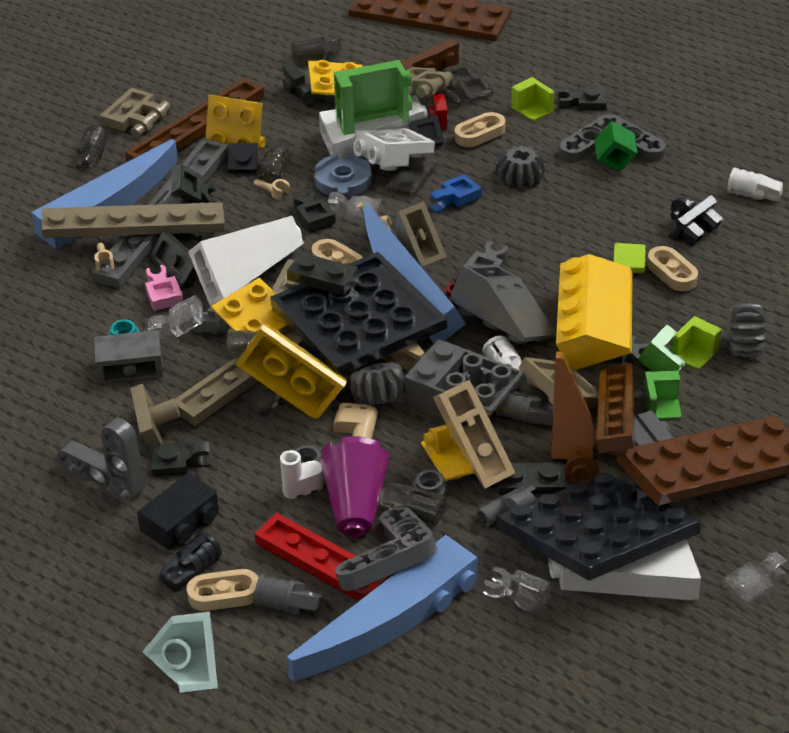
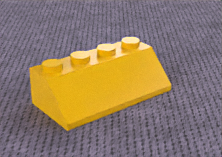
M590 254L578 258L574 257L560 263L556 345L560 352H563L567 363L574 370L632 353V270L630 267Z

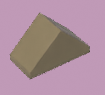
M424 201L396 212L397 239L421 267L447 257Z

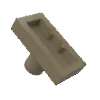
M143 384L132 387L131 393L139 432L149 451L153 452V446L163 445L159 425L179 418L180 412L174 398L154 405Z

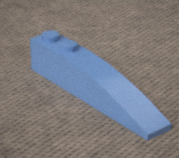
M171 139L31 212L35 233L55 249L64 244H70L77 238H43L42 208L132 205L162 180L178 162L176 141Z
M368 203L363 206L366 230L373 253L379 252L447 318V329L427 337L433 344L438 339L445 341L465 326V321L455 306Z
M445 535L436 542L438 550L433 556L395 573L287 656L289 679L296 682L345 664L398 638L426 620L436 611L439 613L445 611L450 605L452 598L461 591H470L476 584L478 578V557Z

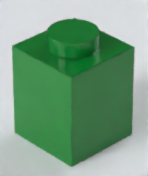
M613 121L595 139L597 161L616 171L623 170L637 155L635 134Z

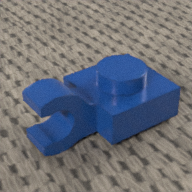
M465 174L441 183V190H434L430 193V197L437 203L430 205L429 208L437 214L447 209L452 203L460 207L481 198L482 188Z

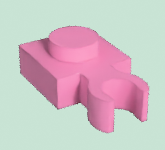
M160 265L161 273L152 274L149 268L146 269L148 282L145 283V288L153 311L184 304L183 295L175 276L167 278L164 265Z

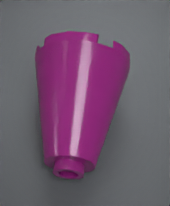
M348 436L341 438V444L332 446V441L326 444L321 450L320 462L337 529L347 537L359 538L372 529L389 465V451L387 448L385 451L381 449L380 442L375 439L362 436Z

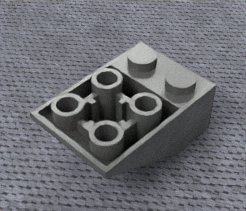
M496 264L461 267L449 299L452 303L460 306V312L483 319L485 326L508 333V338L519 344H526L529 341L542 342L543 340L556 338L557 332L520 277Z
M438 339L405 376V403L435 416L442 417L433 397L470 380L486 414L492 415L524 376V372Z

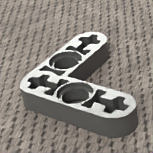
M608 114L597 118L565 138L560 143L559 155L563 160L570 162L582 160L596 151L595 140L585 138H597L611 121L635 134L637 156L645 160L659 161L665 157L666 144L662 139L616 115Z
M114 418L101 430L104 455L75 441H70L57 453V460L62 468L90 482L94 480L102 484V488L130 502L144 489L137 436L133 427L122 418Z
M398 506L386 510L379 518L385 536L390 541L340 563L335 568V573L341 589L346 591L359 589L433 556L438 548L432 531L406 506Z

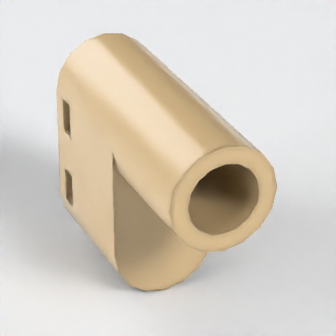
M342 403L336 412L333 431L352 433V436L372 439L378 411L371 405Z

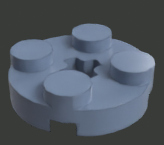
M338 154L328 156L319 161L315 167V185L322 193L337 199L344 200L351 196H356L366 191L372 183L370 164L364 158L348 154V159H338Z

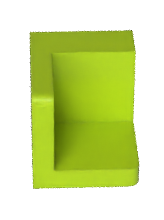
M531 77L511 88V108L529 120L536 121L554 112V91Z
M615 243L613 262L630 267L632 273H643L645 271L646 245Z
M694 316L673 337L672 352L680 357L686 365L699 370L719 351L722 329Z

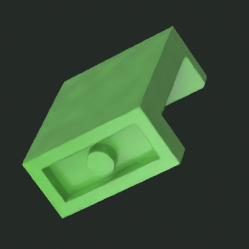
M400 60L334 72L336 121L343 135L355 133L354 123L392 115H399L402 122L409 121L412 100L408 94V87L412 86V78L409 70L404 69Z

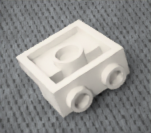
M408 128L357 130L353 148L356 156H363L371 164L380 165V169L396 170L397 166H408L409 157L420 158L423 153H434L435 141Z

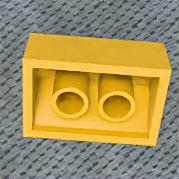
M265 322L235 364L298 409L317 419L347 383L346 378L335 373L323 362Z

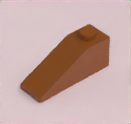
M556 352L551 459H569L577 451L581 455L589 456L593 459V450H598L596 441L597 430H594L593 417L563 352Z

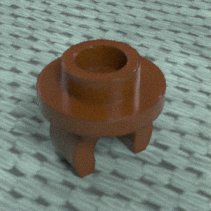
M577 451L567 460L564 469L565 478L569 484L591 482L593 476L599 474L598 464L591 457L581 455Z

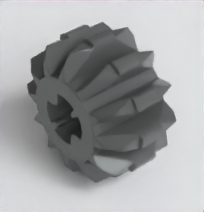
M511 145L509 149L502 150L501 155L498 156L496 170L498 171L500 182H507L508 187L517 184L520 190L522 185L526 184V186L532 188L533 183L540 184L542 177H544L546 164L544 163L542 152L534 150V146L527 148L523 145L520 147Z
M751 303L733 305L730 310L729 323L730 350L734 356H742V358L761 356L764 351L765 339L763 309L760 305H752Z
M393 362L371 363L351 372L350 391L353 394L354 401L359 404H371L374 406L376 404L394 402L404 395L405 375L398 364Z

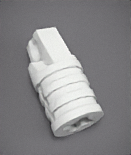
M733 168L728 181L727 193L750 197L754 200H762L764 198L779 202L783 191V183L770 179L763 174Z
M495 336L489 339L483 346L482 352L485 357L516 369L519 368L522 360L505 336ZM494 344L497 346L500 352H496V350L493 347ZM524 374L512 390L515 391L520 386L526 384L528 377Z

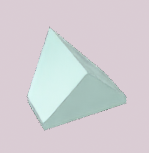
M210 612L172 616L142 652L179 685L180 693L218 688Z

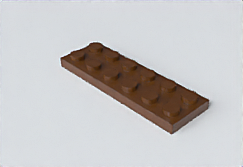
M355 0L349 8V16L496 42L512 12V8L503 7L499 4L478 3L475 0Z
M772 416L635 446L633 449H628L625 453L618 454L616 461L659 506L789 474V429L780 419Z

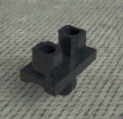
M711 195L696 206L693 200H687L683 197L675 199L671 204L672 213L670 217L676 221L677 228L668 237L674 241L681 237L685 242L693 246L706 233L698 224L709 233L719 227L723 218L713 209L717 200Z

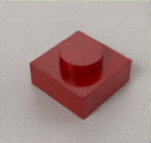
M433 95V106L428 107L429 117L437 115L441 131H446L447 105L445 95Z

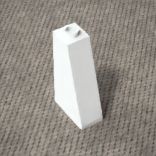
M416 95L410 96L412 110L409 111L408 122H402L399 115L354 123L355 133L343 135L336 121L335 109L319 112L320 133L330 156L338 154V159H348V154L355 155L353 147L357 130L410 129L409 123L411 121L428 117L425 105L420 104Z
M293 216L200 241L188 253L210 306L249 284L304 244L300 228L296 225Z
M687 539L590 581L550 558L548 560L551 578H558L561 590L696 600L699 597L701 576Z

